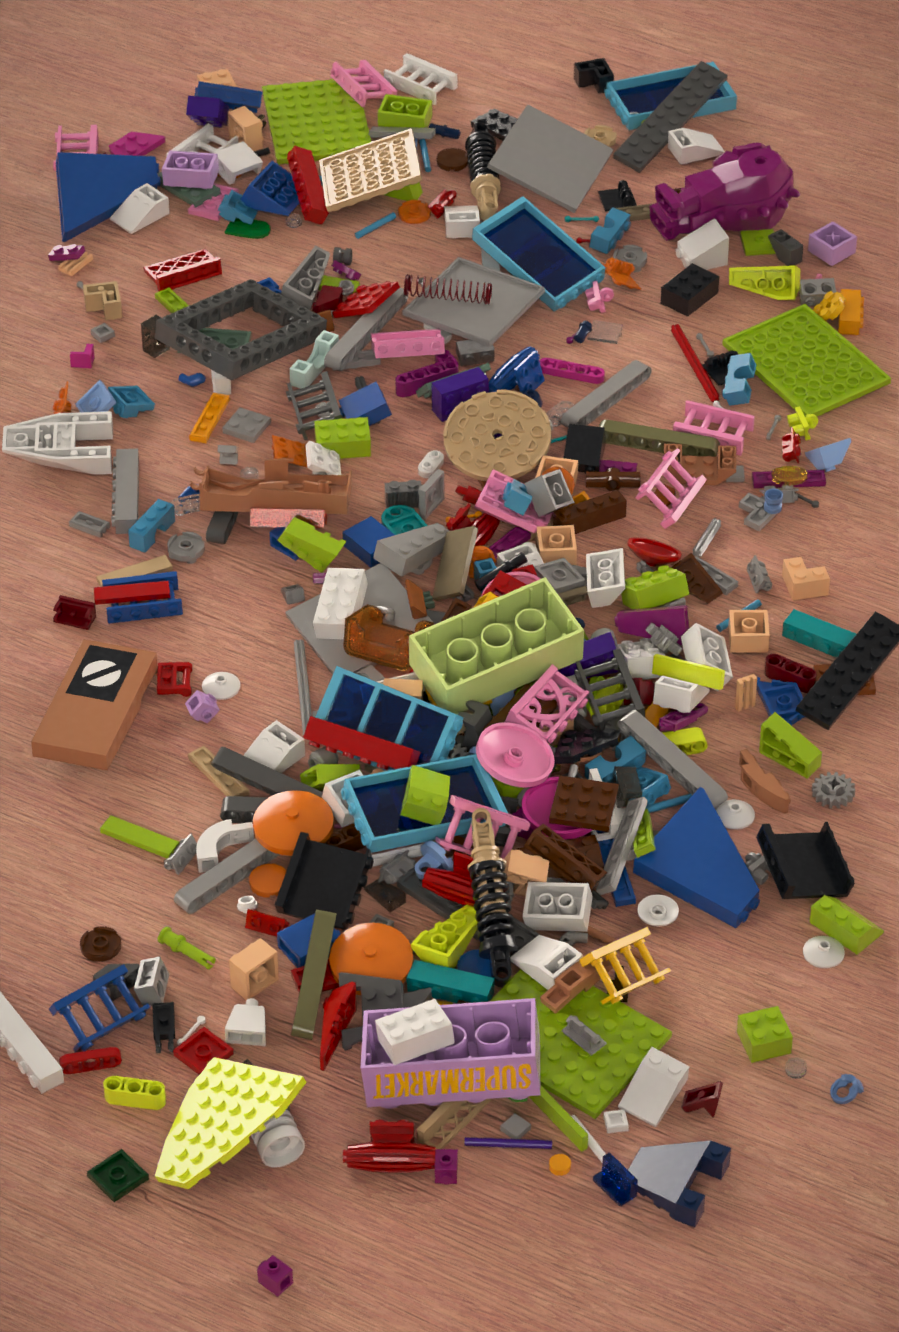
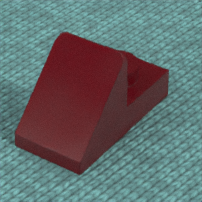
M718 1081L685 1091L681 1108L686 1113L705 1108L714 1117L723 1083Z

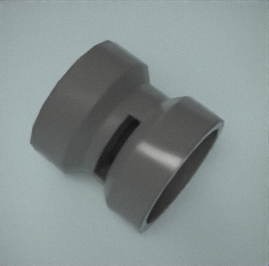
M335 247L333 261L336 260L345 265H351L352 249L346 248L344 250L340 247Z

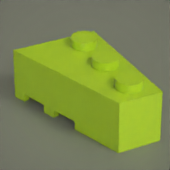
M296 517L291 520L277 540L321 573L324 572L346 543L343 539L338 541L330 537L331 534L328 532L323 534L315 530V526Z
M776 712L761 724L759 753L806 779L821 766L822 751Z

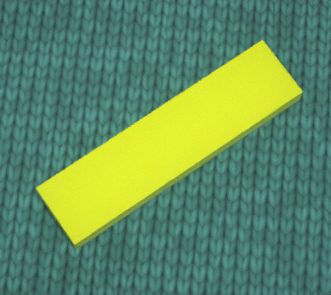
M656 654L653 658L652 674L721 690L724 685L725 670Z

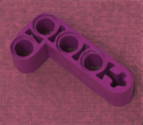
M445 350L444 354L435 355L434 364L397 375L395 379L396 395L399 397L415 395L416 391L426 383L459 373L458 361L448 350Z

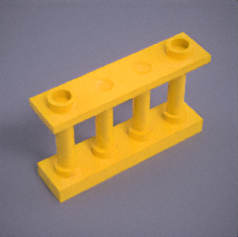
M648 927L592 951L579 959L582 967L589 964L595 967L610 996L601 1001L602 1005L610 1001L613 1005L621 1001L623 995L648 983L658 984L665 980L664 975L671 972L670 968L659 972L646 948L644 938L651 935ZM631 945L638 948L652 976L645 978L630 950L632 949ZM618 951L620 954L623 953L638 981L637 983L631 985L616 957ZM605 957L606 960H609L624 989L616 990L602 964V958Z

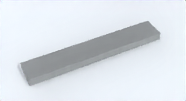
M645 797L628 801L604 866V870L608 873L599 881L596 888L599 895L616 891L648 803Z

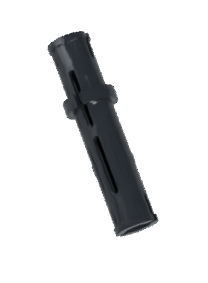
M520 552L510 560L506 559L503 561L502 565L475 580L474 583L478 590L482 591L497 576L500 570L505 573L511 572L512 569L520 567L527 563L528 560L523 552Z

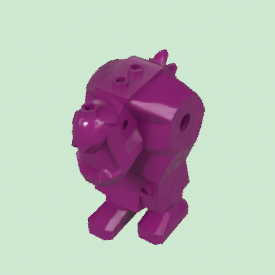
M751 143L733 146L732 152L726 151L713 161V168L685 176V187L681 188L680 193L674 191L666 183L656 185L655 199L657 203L649 206L650 219L666 241L675 239L679 234H690L713 219L717 220L724 231L740 232L771 229L782 219L785 210L789 207L788 202L791 198H798L800 193L794 188L792 169L777 151L771 149L770 145L765 146L761 143Z

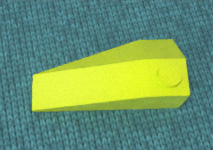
M795 265L729 268V285L776 300H796L800 283V268Z
M465 905L450 914V918L446 921L437 922L433 929L429 931L424 930L412 942L411 948L421 961L453 969L456 967L459 958L465 952L477 930L478 922L475 918L476 911L474 907Z

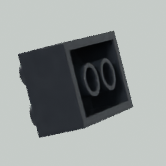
M692 263L661 287L660 303L688 317L719 293L720 276Z

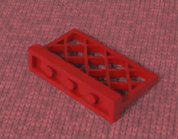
M206 249L143 267L144 272L157 284L158 291L166 288H179L222 274L221 259L218 256L213 257Z

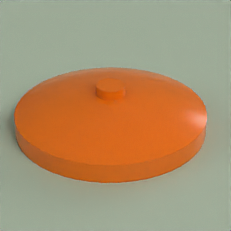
M285 791L275 794L260 804L253 817V829L257 841L267 850L286 856H292L300 832L308 833L312 841L325 844L334 828L333 812L328 803L321 797L306 791Z
M363 923L347 929L335 940L330 950V969L338 984L339 973L341 972L401 980L404 983L413 964V951L408 939L396 928L382 923ZM361 990L356 991V995L361 996Z

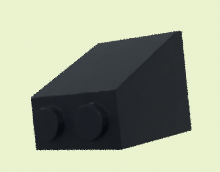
M569 424L564 458L578 460V472H584L585 474L586 472H599L606 446L605 428Z

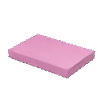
M214 183L213 185L220 188L221 194L216 197L213 196L212 199L205 200L202 205L196 208L192 204L188 209V214L219 221L222 216L219 215L220 211H218V208L225 194L229 195L231 190L239 193V189Z

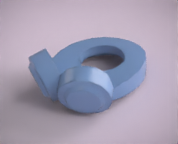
M850 1074L841 1075V1078L837 1079L830 1089L832 1100L838 1104L849 1103L858 1093L864 1092L862 1082ZM852 1083L853 1085L849 1088L848 1096L841 1098L837 1095L838 1089Z

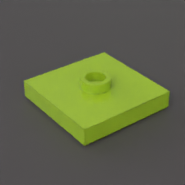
M774 230L740 231L745 256L776 254L768 238L770 234L774 233Z

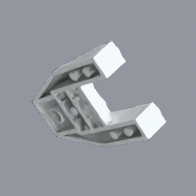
M112 411L57 413L4 426L2 452L39 465L93 475L112 474L111 446L75 447V441L113 439Z

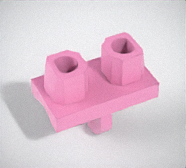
M598 281L592 282L593 287L585 290L588 299L587 304L590 311L599 309L601 313L606 312L604 301L612 300L614 292L611 288L606 287L599 290Z

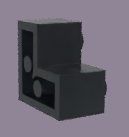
M605 58L574 63V80L578 88L594 85L598 94L605 93L607 82L614 81V74Z

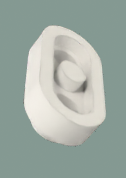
M437 450L428 452L418 465L419 476L429 478L437 469H440L444 464L443 453Z

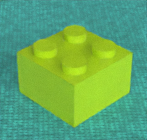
M778 1006L738 1015L737 1033L751 1063L791 1054L793 1036Z

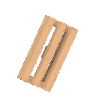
M84 252L79 259L65 260L58 266L59 271L73 276L93 260V255H88L87 252Z
M755 674L737 679L735 708L738 712L742 711V707L748 709L749 705L751 707L755 706L757 677Z

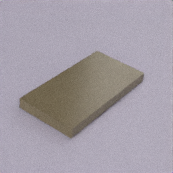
M475 526L446 533L432 596L434 600L439 601L464 595L478 528Z

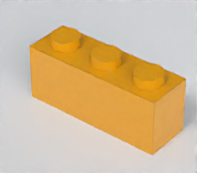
M840 289V293L845 297L846 302H843L845 307L839 314L838 332L840 334L859 335L860 328H863L864 297H861V290Z

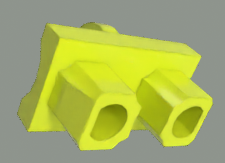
M800 406L795 407L794 414L787 415L789 427H793L795 433H798L800 437L804 436L806 441L810 440L811 437L808 430L810 428L814 429L818 424L817 416L814 414L804 416Z

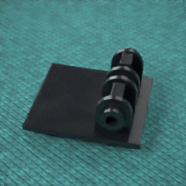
M621 180L618 184V189L598 191L605 211H610L612 207L637 206L627 181Z
M731 350L725 354L722 353L721 355L707 358L704 362L705 364H702L705 371L719 386L725 384L728 363H730L731 356L738 355L737 351Z

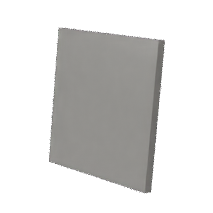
M527 104L488 163L487 168L575 213L614 149Z
M458 257L438 276L439 298L442 294L444 278L446 279L445 298L448 296L450 279H452V299L455 296L457 280H459V300L462 295L464 280L466 281L465 300L468 298L470 281H472V301L476 294L477 282H479V302L485 282V294L487 284H492L490 304H484L483 299L479 304L477 298L472 303L470 297L467 302L463 298L459 302L457 296L452 301L450 295L447 300L444 299V296L439 300L437 293L433 299L430 294L427 298L422 294L420 298L417 296L402 310V314L408 318L490 347L545 293V287ZM437 278L432 282V297L436 291ZM428 285V286L425 288V295H426V296H427V294H428L430 285Z
M381 563L365 571L368 586L353 640L316 638L313 620L321 594L285 612L287 618L332 675L336 666L353 673L370 665L375 666L408 649L409 635L435 625L428 615L418 619L412 618L407 590L388 567ZM387 606L394 609V620L386 621L384 615L371 616L370 607Z

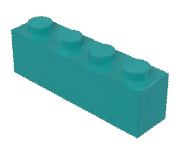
M795 609L783 622V637L836 658L856 635L854 632Z
M414 960L407 976V992L431 988L432 997L435 999L457 1003L459 999L468 1003L489 1002L494 995L495 978Z

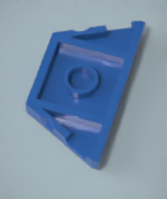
M757 677V691L769 717L776 712L791 726L805 717L796 712L797 705L803 699L797 683L773 679L772 683L763 682Z

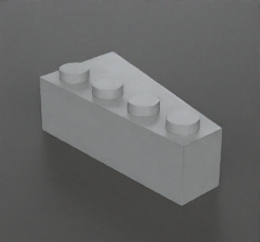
M315 246L283 284L281 295L311 311L328 265L330 253Z
M439 523L377 540L373 558L402 577L441 554L446 533L450 530Z

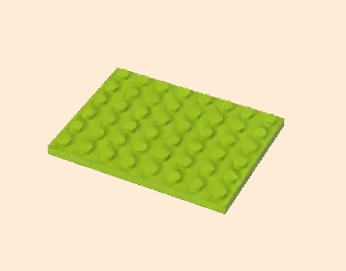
M334 79L262 86L265 109L278 165L289 164L287 155L294 145L311 150L314 161H319L371 142L364 108Z
M806 304L722 340V345L728 351H737L738 355L751 353L756 363L755 375L794 410L795 407L800 406L804 416L814 414L818 417L891 384V377Z
M520 969L490 1001L535 998L540 1033V1085L596 1119L631 1082L651 1047L660 1050L672 1037V1031L620 1001L613 1005L611 1001L602 1005L601 1001L610 995L595 986H592L587 992L582 990L555 1014L541 1003L540 997L548 990ZM570 1015L578 1017V1020L594 1033L600 1035L607 1044L591 1056L562 1032V1029L568 1026L567 1018Z

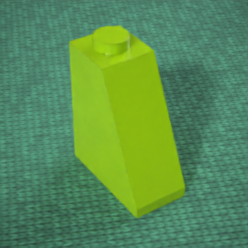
M317 764L302 772L300 780L314 789L323 791L325 783L360 770V764Z

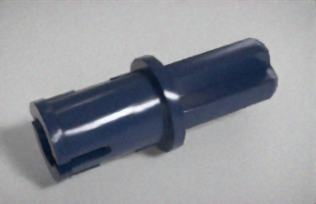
M433 123L429 125V128H435L436 135H440L442 138H460L461 132L458 129Z

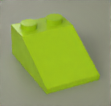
M412 765L400 815L431 825L441 824L449 798L450 776Z

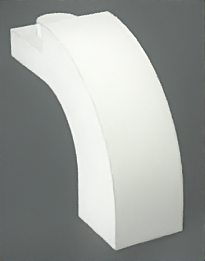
M229 819L218 822L205 830L196 846L198 872H206L217 865L218 854L225 847L248 843L254 840L252 822L232 825V821Z

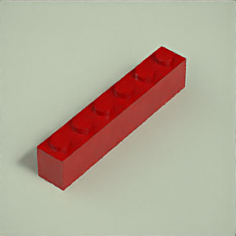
M294 145L292 150L288 152L287 160L304 220L322 225L329 212L326 208L324 192L312 151Z
M310 716L303 738L309 741L308 745L317 748L323 745L326 746L325 750L335 754L337 750L343 752L342 756L354 759V756L360 757V762L371 765V762L377 763L376 767L387 771L389 767L400 769L411 767L412 765L416 766L421 753L414 749Z

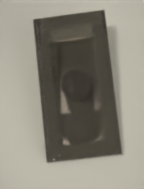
M379 879L364 888L368 894L389 912L406 903V894L392 884H387L384 880L379 883Z

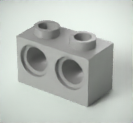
M834 278L800 280L798 292L801 305L816 306L824 299L826 293L829 291L835 293Z
M161 957L145 959L140 962L134 991L143 1006L146 1004L152 1006L153 1003H163L170 974Z

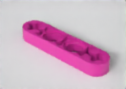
M542 358L539 360L543 374L594 384L602 383L605 379V371L600 367L553 358Z

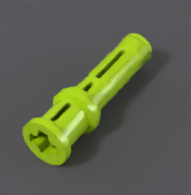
M164 927L159 933L158 942L170 946L173 952L183 953L208 970L213 965L209 964L207 960L215 964L216 959L188 943L183 935L175 934L170 927Z

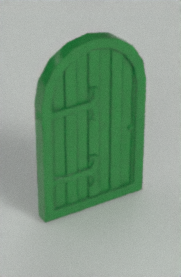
M236 217L234 222L230 221L225 234L261 239L270 234L271 227L264 221L253 220L252 224L242 222Z

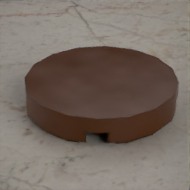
M458 148L444 149L436 157L437 165L445 171H450V169L460 171L468 166L467 153Z
M95 927L90 932L86 931L81 937L80 950L83 956L95 962L111 960L121 950V937L112 928Z

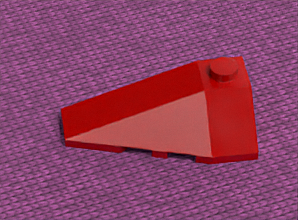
M349 982L333 989L330 996L324 1000L320 1047V1070L325 1071L342 1039V1030L348 1028L357 1011L355 982Z

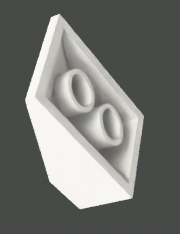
M651 1047L639 1065L618 1108L625 1109L629 1114L656 1128L688 1080L689 1066Z

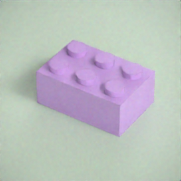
M169 151L162 167L164 186L212 189L219 172L218 154Z

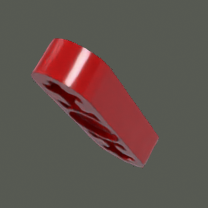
M116 1047L69 1053L61 1056L59 1059V1065L63 1069V1074L68 1075L114 1068L122 1062L120 1049ZM89 1059H95L93 1062H85Z

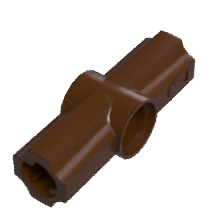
M609 468L605 472H586V487H605L609 491L619 490L621 487L639 488L640 472H621L617 468Z

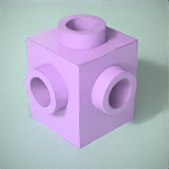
M198 690L185 703L190 715L197 721L201 720L208 723L219 712L216 698L211 694L207 695Z

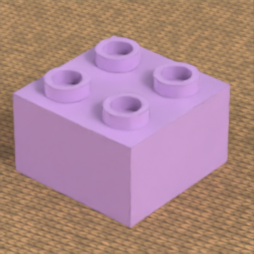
M831 222L809 234L808 251L833 266L856 253L857 236L837 223Z

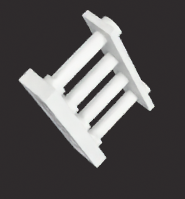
M408 53L403 56V66L396 72L384 70V78L395 89L419 99L432 100L433 105L436 104V93L444 87L451 90L457 88V74ZM406 71L413 73L407 78L401 76ZM419 76L425 78L420 83L414 81ZM431 82L438 84L434 88L427 87Z
M208 123L170 151L197 152L203 149L213 153L237 144L238 137L235 136L229 141L214 135L213 125ZM213 141L221 145V147L217 149L208 145V143Z

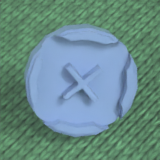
M430 840L421 845L423 857L415 864L416 876L419 879L423 880L425 872L420 871L423 867L453 871V860L450 857L447 859L444 848Z

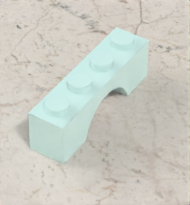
M325 330L322 331L315 339L314 348L308 360L298 359L289 369L291 386L301 389L311 385L325 369V356L339 341V335Z

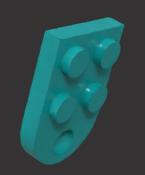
M405 505L391 506L384 510L381 516L382 525L395 535L428 526L413 508Z

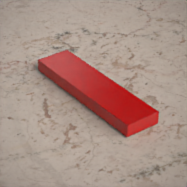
M169 581L94 587L95 605L170 598Z

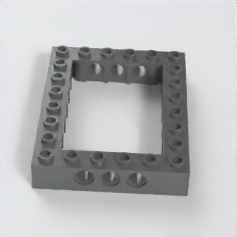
M250 279L156 320L155 339L232 381L315 343V339L322 331H326L327 319ZM252 306L254 312L266 316L267 319L273 320L282 326L280 329L233 350L199 331L205 327H210V325L216 322H221L225 318L233 317L234 314L241 311L244 312Z

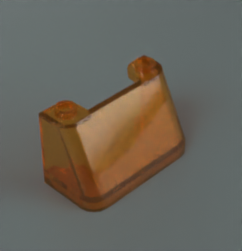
M367 604L345 618L343 647L345 652L352 657L406 671L411 668L409 665V635L434 625V623L422 620L416 624L415 632L383 623V613L378 607Z

